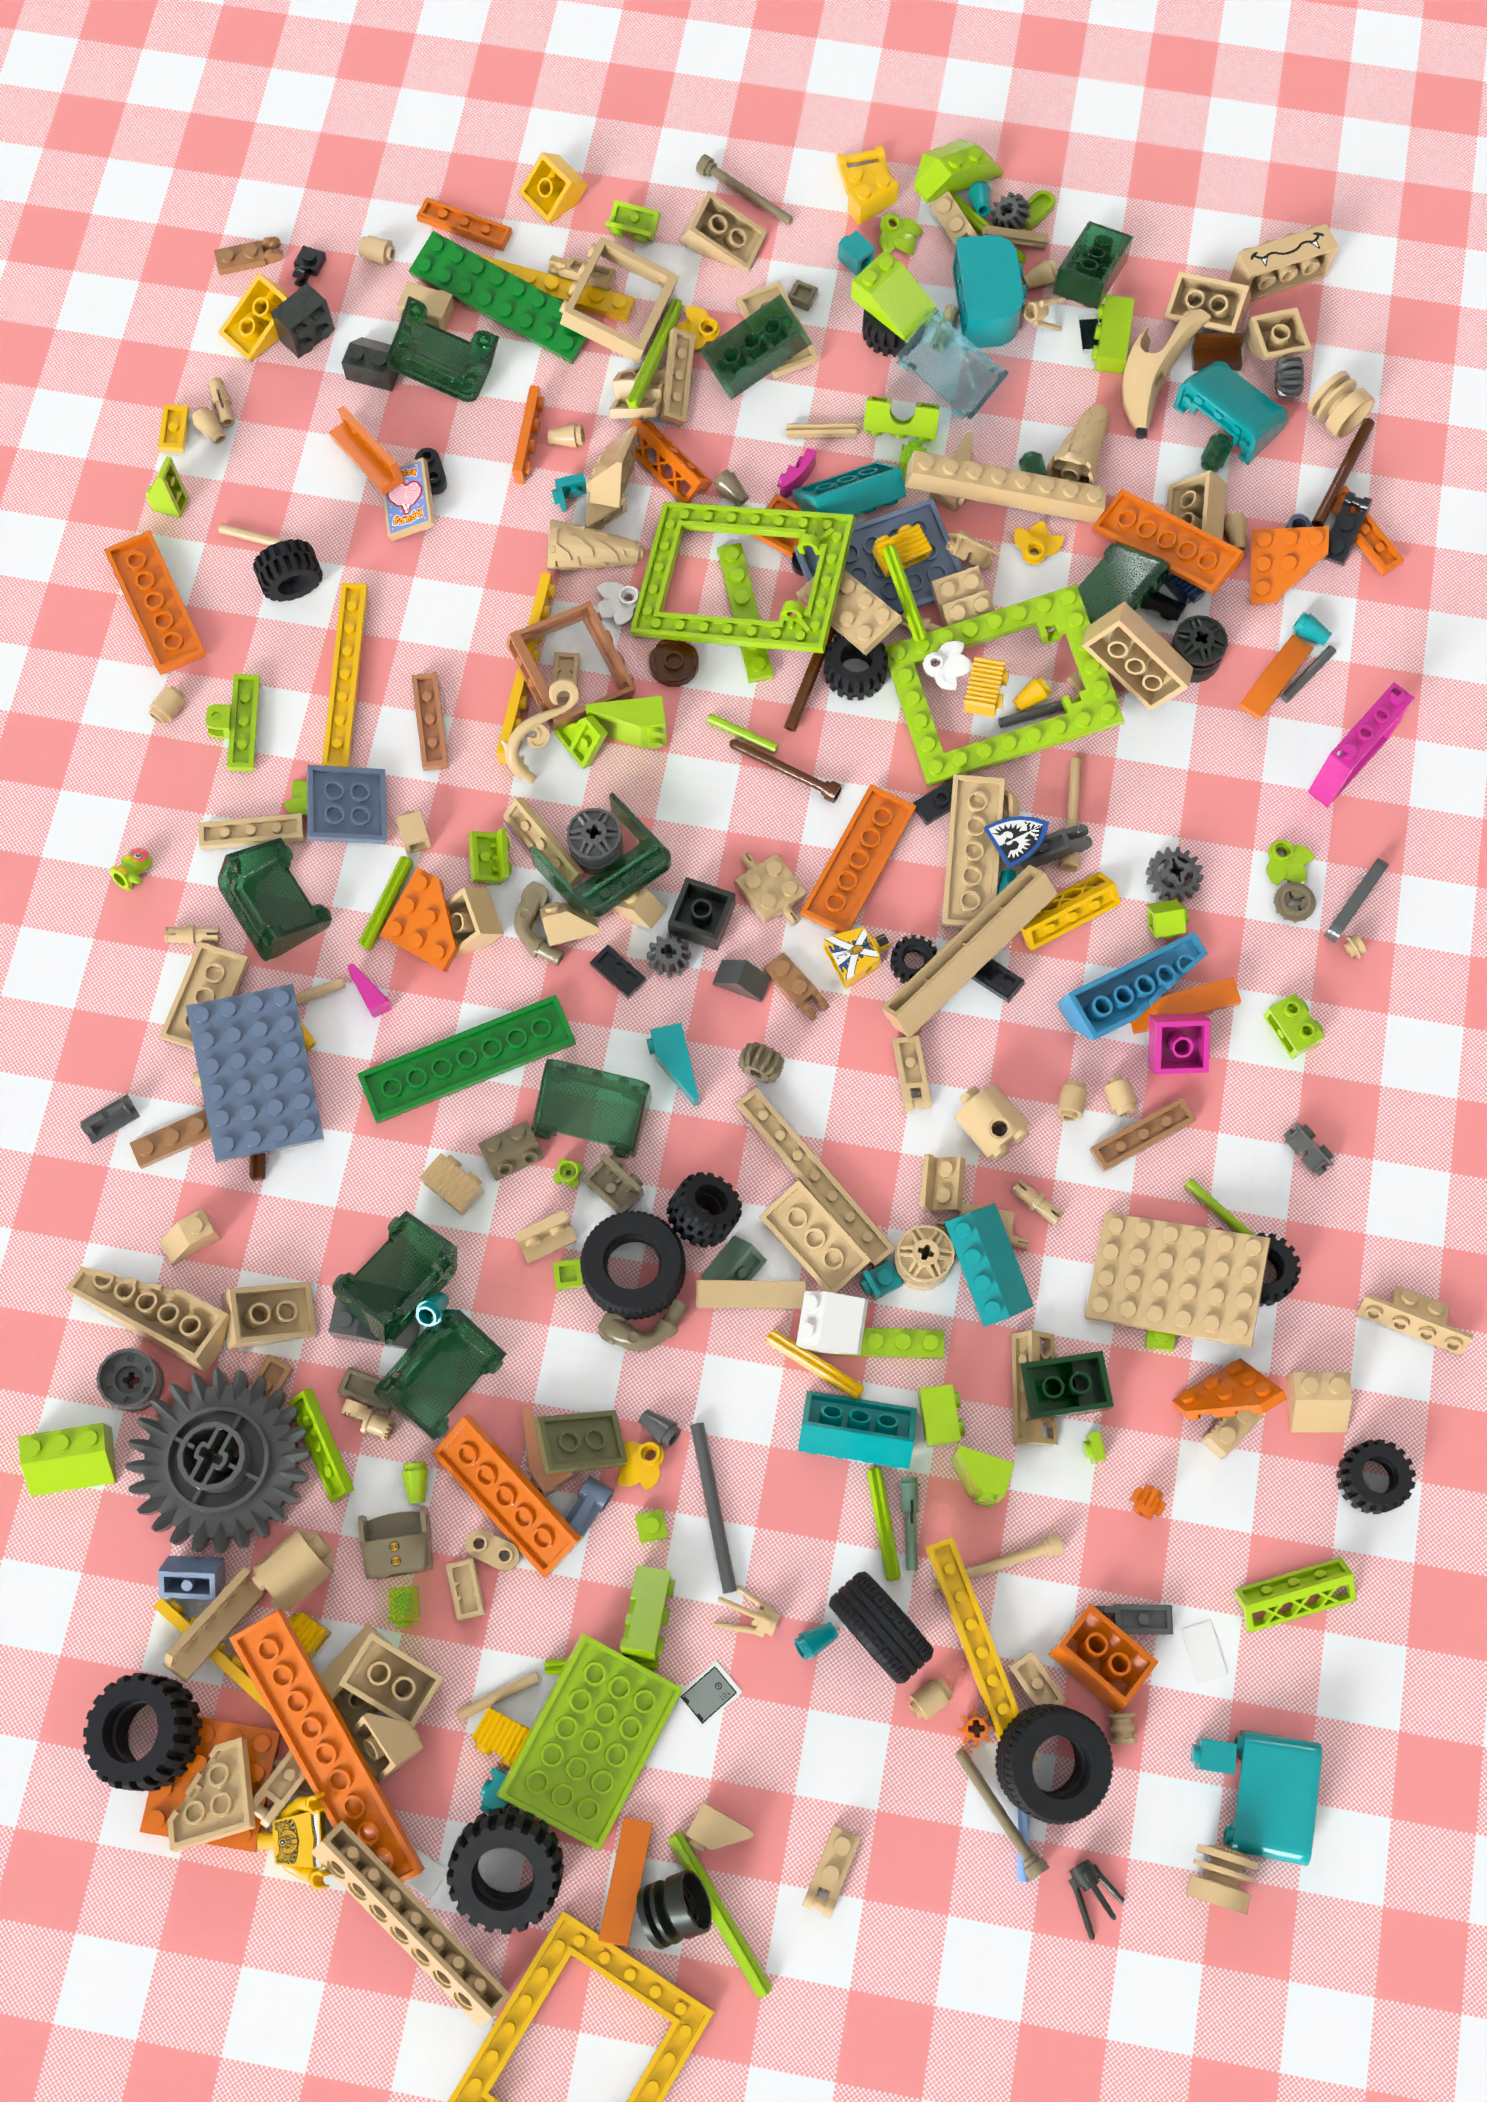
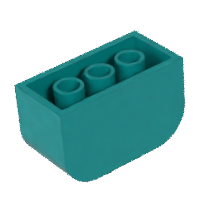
M997 235L957 238L952 268L957 304L960 310L959 318L964 349L1006 345L1017 334L1020 316L1023 314L1024 309L1023 300L1026 299L1027 295L1026 285L1021 282V279H1023V264L1018 262L1016 248L1008 239Z

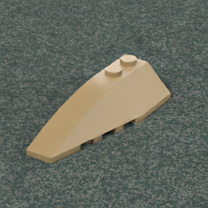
M81 1267L66 1287L69 1293L115 1322L205 1373L222 1350L230 1318L229 1314L185 1290L164 1288L162 1285L155 1283L151 1285L139 1282L138 1279L117 1277L112 1273Z

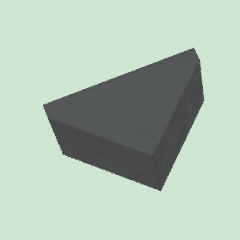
M722 960L713 985L762 1003L771 977L747 960Z

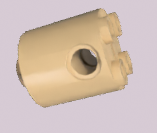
M991 1084L981 1091L974 1086L959 1099L963 1106L955 1114L954 1119L988 1159L994 1158L998 1162L1009 1153V1146L1014 1142L1020 1144L1030 1135L1028 1130L1030 1124L996 1084ZM1000 1127L1007 1129V1133L1003 1136L994 1135L995 1130Z
M298 1528L265 1558L253 1566L254 1571L252 1572L253 1577L251 1579L261 1591L267 1589L272 1596L270 1601L277 1610L282 1608L283 1611L285 1609L289 1611L302 1598L335 1572L332 1549L319 1534Z

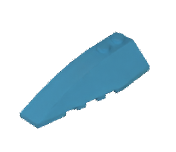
M1194 931L1069 992L1057 1005L1070 1027L1094 1041L1136 1020L1208 953Z

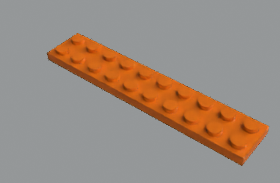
M278 1609L232 1635L229 1639L314 1795L320 1792L325 1793V1796L319 1798V1801L323 1807L328 1806L324 1813L331 1826L334 1828L342 1820L402 1883L422 1873L425 1868L283 1609Z

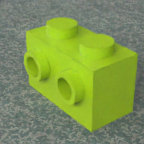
M1296 993L1270 1006L1263 1015L1291 1059L1319 1045L1325 1037L1322 1026L1318 1021L1313 1020L1309 1014L1306 1002L1301 998L1299 999Z
M953 1384L919 1388L918 1399L925 1448L959 1444L961 1436H965L963 1419H958L957 1408H961L959 1391L954 1392Z

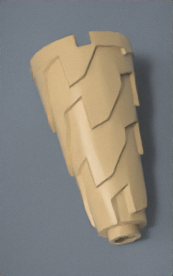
M1093 405L1088 410H1085L1080 420L1062 442L1058 451L1050 459L1046 469L1047 476L1094 484L1099 466V457L1103 448V439L1110 421L1109 412L1103 405Z
M550 519L546 557L547 571L579 570L580 568L602 569L604 567L637 565V562L643 559V546H639V541L608 534L603 530L584 528L579 524Z

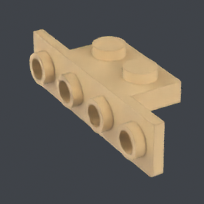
M1398 1285L1392 1291L1391 1302L1366 1294L1356 1313L1358 1316L1457 1355L1463 1354L1473 1338L1472 1334L1446 1325L1449 1305Z

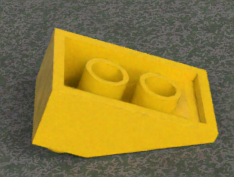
M258 273L218 333L252 362L279 340L271 311L289 298L290 295L274 281Z

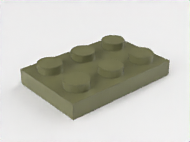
M616 1410L537 1417L534 1421L545 1474L624 1467L628 1463Z

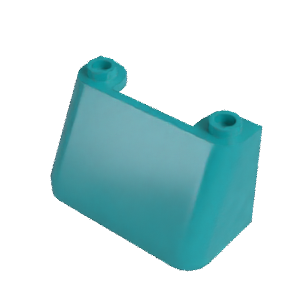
M1214 361L1188 377L1180 385L1173 406L1181 414L1187 409H1191L1190 412L1192 414L1200 410L1234 437L1232 445L1235 447L1239 445L1242 453L1238 458L1247 465L1285 429L1288 422L1287 411L1284 407L1277 405L1233 371L1227 363L1221 361Z
M1240 1730V1735H1236L1234 1743L1237 1744L1239 1760H1242L1235 1821H1231L1230 1826H1225L1223 1843L1227 1844V1848L1247 1855L1308 1866L1313 1846L1322 1746L1320 1743Z

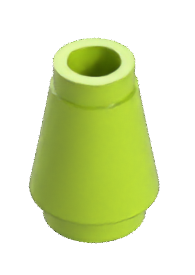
M426 1462L403 1463L401 1474L408 1503L425 1502L429 1468H426Z

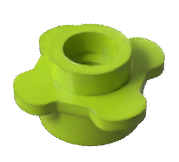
M562 1158L558 1161L557 1173L554 1174L553 1179L557 1184L565 1183L570 1188H576L579 1185V1175L583 1172L584 1167L580 1162L575 1163ZM567 1171H570L571 1174H570V1175H566V1172H567Z

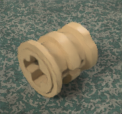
M1136 1713L1107 1715V1718L1112 1720L1110 1732H1113L1114 1738L1111 1739V1744L1137 1743V1738L1134 1737L1133 1731H1136V1724L1133 1725L1132 1718L1136 1716Z

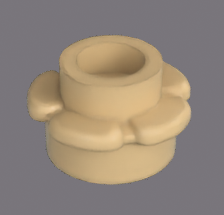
M1357 934L1352 937H1346L1347 942L1343 945L1351 958L1356 956V958L1360 959L1361 955L1367 952L1362 940Z

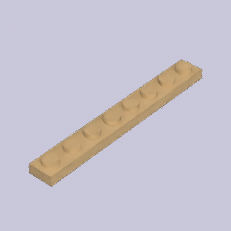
M757 1087L736 1103L737 1109L797 1179L809 1189L873 1260L870 1264L874 1268L895 1252L896 1248Z

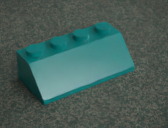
M880 461L792 490L802 511L851 514L854 517L855 514L860 512H873L880 505L896 504L898 499L906 497L901 467Z
M995 1203L944 1221L974 1305L984 1327L1010 1318L1034 1306Z
M807 1391L798 1451L909 1469L914 1446L917 1408Z

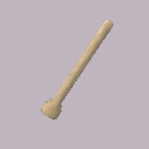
M1078 756L1071 758L1067 828L1077 826L1081 770V759ZM1078 852L1060 858V870L1065 872L1078 871L1081 861Z
M1056 1532L1047 1535L1041 1544L966 1568L965 1570L970 1580L1045 1554L1047 1557L1052 1555L1055 1558L1064 1555L1065 1551L1060 1536ZM936 1578L932 1581V1588L935 1590H940V1586Z

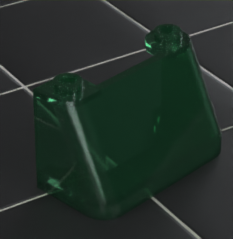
M408 296L387 353V365L397 373L461 401H475L491 369L499 336L482 330L474 333L469 342L425 322L428 314L427 307L421 301Z
M1123 542L1111 543L1103 554L1104 558L1078 587L1090 624L1124 601L1136 611L1150 594L1153 595L1156 590L1159 591L1166 583L1171 564L1163 558Z
M281 837L227 854L218 875V886L221 894L264 961L275 959L327 929L332 921L329 909L322 904L312 906L289 870L293 854Z
M547 1059L542 1074L531 1130L535 1133V1136L549 1140L551 1136H557V1133L608 1145L613 1151V1155L619 1158L628 1159L629 1156L636 1157L652 1099L651 1086L638 1079L560 1060Z
M405 1211L400 1217H395L388 1226V1241L355 1275L351 1272L345 1275L340 1274L332 1285L333 1295L386 1346L392 1344L416 1318L418 1304L440 1292L452 1279L457 1270V1246L408 1211Z
M446 1309L441 1321L435 1326L427 1327L378 1383L373 1393L429 1439H439L449 1429V1418L447 1415L482 1374H494L503 1365L502 1359L507 1354L461 1310Z

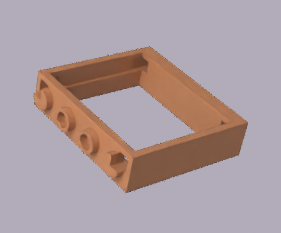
M590 601L517 630L508 636L506 645L541 712L557 708L558 705H554L551 702L549 688L526 643L582 620L620 690L591 703L631 699L637 689L633 682L634 676L628 673L622 654L617 652L613 645L611 633L609 630H605L602 624L600 612H596ZM585 705L547 720L546 722L551 731H556L587 717Z

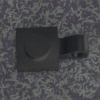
M303 245L294 262L295 269L292 275L297 278L295 285L302 287L307 283L310 275L317 277L326 260L325 252Z

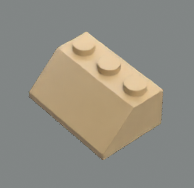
M1179 271L1164 319L1179 322L1186 311L1203 309L1211 315V318L1203 327L1235 334L1244 321L1251 300L1250 286Z
M632 426L608 443L604 452L599 454L598 463L593 467L592 477H589L587 481L590 503L619 508L635 469L637 427Z
M1209 470L1170 484L1167 512L1223 540L1227 483Z
M368 1623L319 1676L349 1730L366 1713L376 1714L379 1709L338 1685V1682L370 1632L391 1644Z

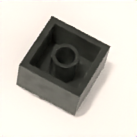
M308 283L271 311L280 342L298 358L302 357L305 353H309L316 344L328 338L335 330L327 301Z
M686 877L668 921V932L673 936L680 935L684 940L718 951L736 905L735 893Z

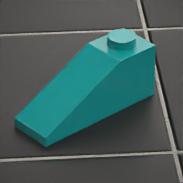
M677 1023L650 1029L651 1038L646 1039L649 1054H655L657 1063L694 1106L699 1105V1096L682 1024Z

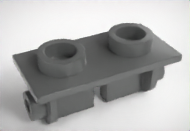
M127 1094L82 1120L80 1126L83 1132L88 1135L92 1144H95L141 1116Z
M1296 1123L1294 1125L1298 1129L1295 1132L1291 1128L1283 1134L1286 1138L1285 1142L1297 1155L1306 1149L1309 1153L1301 1160L1313 1174L1316 1172L1320 1176L1327 1170L1324 1166L1326 1163L1330 1166L1334 1165L1331 1161L1334 1155L1324 1144L1321 1147L1318 1146L1313 1140L1316 1135L1307 1124L1301 1126L1299 1123Z

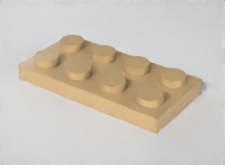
M780 281L736 297V304L774 379L818 363V355Z
M844 570L831 627L867 655L902 622L901 615ZM814 577L796 593L798 599L806 606L808 605Z
M199 941L159 1035L161 1040L194 1050L186 1005L235 996L250 962L249 957Z
M797 1180L759 1216L827 1292L839 1293L873 1261L800 1180Z

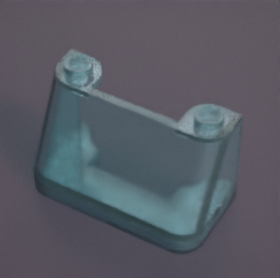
M930 307L897 352L896 357L898 361L896 363L906 372L909 369L912 370L953 406L951 412L959 419L963 420L966 417L971 420L1009 372L981 352L953 327L949 320L945 321V315L936 307Z

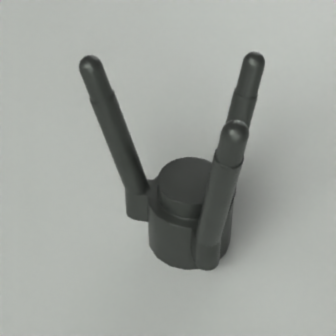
M1087 1859L1069 1871L1072 1876L1069 1883L1074 1890L1090 1940H1094L1095 1935L1080 1887H1082L1084 1892L1090 1888L1092 1889L1111 1920H1116V1915L1098 1888L1097 1884L1099 1881L1120 1903H1124L1125 1900L1101 1873L1096 1864L1092 1865L1090 1860Z

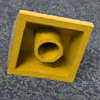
M541 152L519 193L548 223H552L577 205L588 184L560 155Z

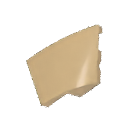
M666 362L663 363L662 368L655 370L638 409L628 408L626 400L640 368L618 372L612 381L615 401L609 408L610 419L649 418L659 415L662 406Z

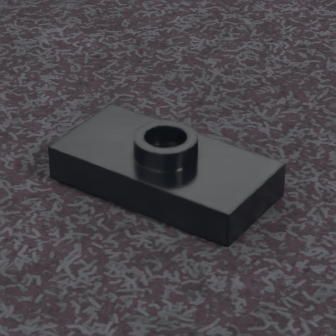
M953 779L913 802L916 805L915 811L926 826L950 812Z
M609 945L590 961V966L627 999L646 982V977Z
M993 959L989 960L971 978L1008 1003L1025 985L1024 979Z

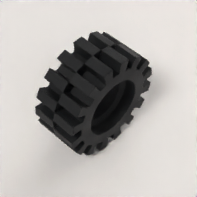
M911 935L910 939L905 936L902 942L898 941L895 947H893L890 968L891 971H894L893 975L895 978L900 977V982L903 984L905 981L908 982L937 954L936 946L932 947L931 940L924 941V936H920V939H917L916 935ZM910 952H918L923 956L924 964L918 969H911L905 964L904 957Z

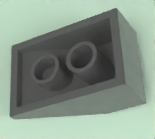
M340 1278L328 1332L334 1338L415 1351L420 1323L416 1318V1308L426 1297L369 1282Z

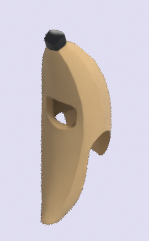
M1195 309L1186 311L1166 346L1158 353H1147L1151 340L1147 333L1149 327L1135 341L1124 369L1121 394L1124 411L1130 424L1136 430L1135 436L1138 440L1147 438L1157 396L1165 379L1191 339L1211 318V315L1205 310Z

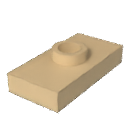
M554 652L552 683L557 679L567 678L572 680L578 687L580 653ZM567 691L559 692L557 701L567 702L570 693Z
M474 1557L445 1564L457 1621L486 1615Z

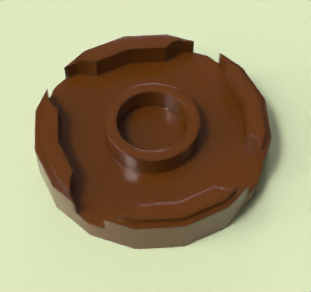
M662 640L649 655V669L652 676L659 683L668 687H679L689 683L695 677L699 668L697 651L686 641Z

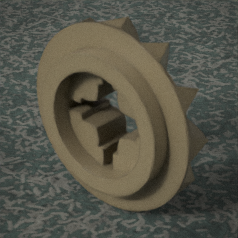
M1298 882L1282 885L1275 893L1273 901L1276 913H1279L1284 920H1290L1294 923L1308 919L1316 907V899L1311 889ZM1290 898L1294 901L1302 899L1298 909L1295 906L1287 907L1291 901Z

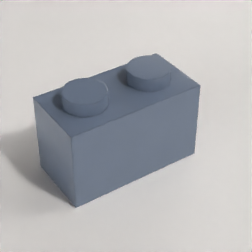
M168 1555L158 1570L160 1598L214 1600L226 1584L225 1558Z

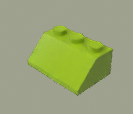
M105 1423L18 1436L20 1466L30 1496L116 1483L112 1427Z
M959 1445L953 1453L950 1462L968 1496L974 1498V1503L986 1508H990L991 1505L996 1506L1006 1495L1015 1463Z

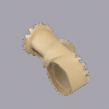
M346 1399L340 1413L341 1415L344 1414V1416L348 1415V1418L351 1416L353 1420L355 1418L356 1421L362 1422L360 1433L364 1435L371 1433L381 1437L384 1442H388L391 1434H393L391 1429L394 1430L396 1418L391 1417L387 1419L378 1416L368 1406L356 1401Z

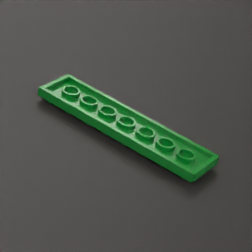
M432 231L409 269L411 276L437 290H444L452 294L453 299L573 364L588 339L560 324L563 313L559 312L563 303L561 300L435 231Z
M554 995L357 1073L375 1121L378 1124L576 1045V1041L559 1000Z

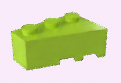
M637 1565L630 1596L629 1611L625 1620L624 1637L620 1643L621 1654L625 1657L656 1662L657 1654H663L665 1637H660L662 1625L668 1626L670 1609L666 1608L667 1597L673 1598L676 1580H671V1571Z

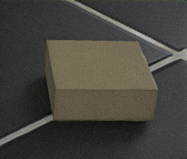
M796 280L788 298L793 306L809 311L818 294V288Z

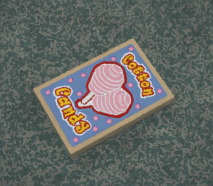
M424 458L398 466L404 482L383 495L387 534L391 541L436 526L428 464Z

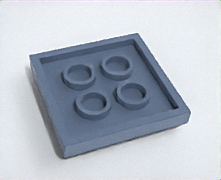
M307 765V840L386 844L385 769Z

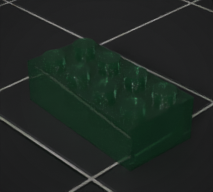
M1089 221L1060 265L1052 294L1064 297L1066 300L1081 303L1088 308L1098 309L1127 262L1134 236Z
M780 294L700 352L732 400L807 348L812 342Z

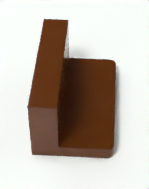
M1197 333L1191 348L1192 371H1199L1214 361L1227 363L1233 371L1241 370V347L1245 339L1244 333Z

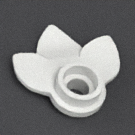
M606 582L597 586L599 594L604 598L595 609L597 613L600 612L601 618H614L617 626L628 623L633 617L634 609H636L640 594L639 590L633 586L623 587L618 582ZM628 597L633 598L632 601H625Z
M959 641L947 642L940 647L938 652H932L925 657L923 661L924 671L927 675L935 677L939 687L946 690H956V677L966 675L972 671L973 663L969 658L962 655L964 643ZM933 661H939L940 665L937 667H933L931 663Z

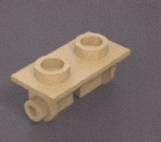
M958 531V533H948L947 535L953 538L946 545V550H949V554L965 561L968 554L971 553L968 563L979 566L981 570H989L993 563L990 560L991 557L1000 555V553L992 550L993 546L984 541H979L978 543L972 540L973 536L967 532Z

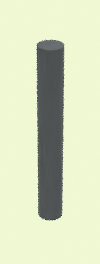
M1329 645L1280 696L1281 699L1288 703L1336 653V649Z
M1061 700L998 718V724L1000 728L1062 711L1064 707Z

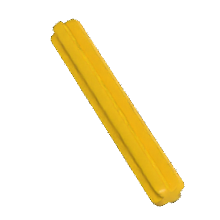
M772 1330L767 1336V1344L849 1396L858 1399L864 1390L862 1384L808 1350L796 1346L794 1341L783 1334Z

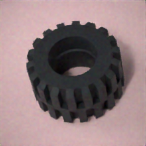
M864 309L863 339L867 340L866 345L869 348L874 347L873 351L875 353L882 352L883 356L888 357V354L898 357L899 353L902 355L908 354V349L912 351L916 344L919 343L923 324L904 341Z
M289 539L277 542L259 553L260 555L254 559L253 568L264 596L272 601L284 602L301 598L317 588L323 579V572L313 547L307 541Z
M837 635L834 637V642L829 643L828 650L825 653L824 674L827 684L830 683L832 692L837 690L839 697L842 698L846 695L847 700L852 701L853 697H858L859 701L863 700L865 695L868 698L872 697L874 691L878 693L881 685L885 683L888 668V652L885 651L883 642L877 644L867 655L862 653L844 636ZM849 659H861L870 667L862 672H853L846 669L843 663Z
M697 1172L696 1175H689L677 1188L668 1202L667 1214L670 1216L667 1219L669 1224L674 1225L675 1233L678 1232L682 1240L685 1241L687 1239L691 1245L696 1246V1244H700V1247L706 1248L708 1245L714 1247L718 1243H722L738 1223L742 1215V1210H740L742 1202L737 1200L739 1197L738 1192L733 1191V1186L730 1183H725L723 1181L724 1178L720 1176L718 1178L714 1177V1174L709 1172L707 1175L703 1172ZM698 1205L707 1209L710 1214L704 1212Z
M1258 1233L1256 1236L1270 1238L1268 1260L1272 1262L1276 1269V1281L1270 1284L1263 1283L1259 1307H1262L1264 1304L1271 1306L1284 1299L1294 1290V1286L1298 1284L1300 1278L1297 1276L1301 1273V1267H1298L1297 1263L1300 1262L1298 1255L1293 1256L1292 1253L1295 1249L1292 1245L1288 1248L1285 1245L1287 1240L1284 1238L1276 1240V1234L1270 1233L1268 1236H1265V1233Z
M1382 1439L1376 1441L1368 1440L1353 1447L1344 1454L1345 1458L1340 1460L1338 1464L1341 1469L1337 1471L1336 1478L1341 1479V1482L1337 1485L1339 1490L1343 1489L1346 1494L1342 1495L1345 1501L1349 1499L1352 1501L1350 1506L1355 1509L1361 1508V1512L1366 1514L1370 1512L1381 1514L1400 1507L1404 1504L1405 1500L1410 1498L1412 1495L1410 1490L1414 1489L1416 1482L1412 1481V1477H1415L1416 1473L1415 1470H1410L1409 1465L1413 1464L1411 1458L1406 1460L1403 1457L1406 1452L1402 1448L1397 1450L1395 1449V1443L1389 1442L1386 1444L1385 1440ZM1367 1461L1377 1462L1387 1471L1389 1485L1384 1493L1375 1492L1366 1485L1363 1479V1467Z

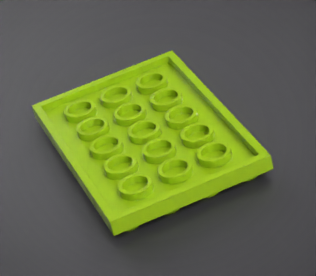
M581 1633L496 1795L526 1812L535 1814V1817L543 1819L546 1823L600 1851L683 1688Z

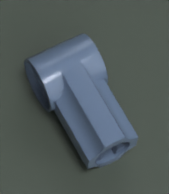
M589 1476L577 1495L578 1500L565 1520L584 1538L598 1513H601L609 1503L614 1490Z

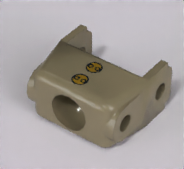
M420 1506L419 1512L392 1513L367 1521V1517L364 1515L358 1516L359 1539L367 1580L415 1574L433 1569L430 1516L426 1506Z

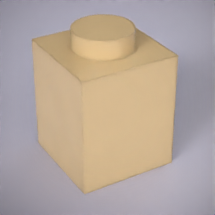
M421 810L417 812L407 811L401 816L396 817L407 855L432 848Z

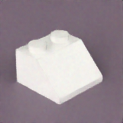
M805 1291L796 1346L814 1353L860 1355L868 1300L827 1291Z

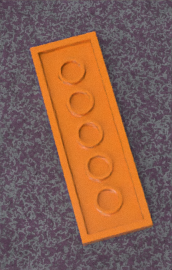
M1124 489L1119 491L1092 527L1093 531L1100 536L1215 596L1244 557L1242 550Z
M149 530L105 548L106 556L160 676L206 657L207 654L151 531Z
M870 784L801 909L800 916L837 934L850 931L916 810V805Z
M470 1414L462 1417L432 1452L437 1460L544 1578L550 1575L582 1540L581 1536Z

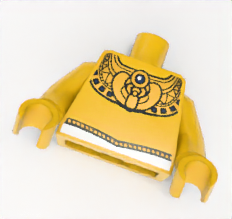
M324 1792L313 1796L297 1797L281 1810L280 1816L273 1821V1831L259 1832L257 1836L258 1850L274 1849L275 1864L282 1865L286 1872L310 1883L314 1890L330 1887V1885L324 1883L323 1877L329 1876L331 1873L327 1869L319 1870L324 1866L311 1853L327 1836L324 1810L328 1809V1806L323 1807L319 1801V1798L325 1796Z

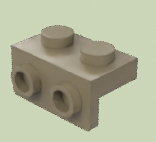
M527 1121L478 1143L496 1181L544 1159L540 1146Z
M603 1153L600 1156L601 1161L582 1181L614 1212H628L644 1196L643 1188L641 1187L643 1183L633 1173L628 1175L622 1169L624 1165L614 1155L609 1157Z

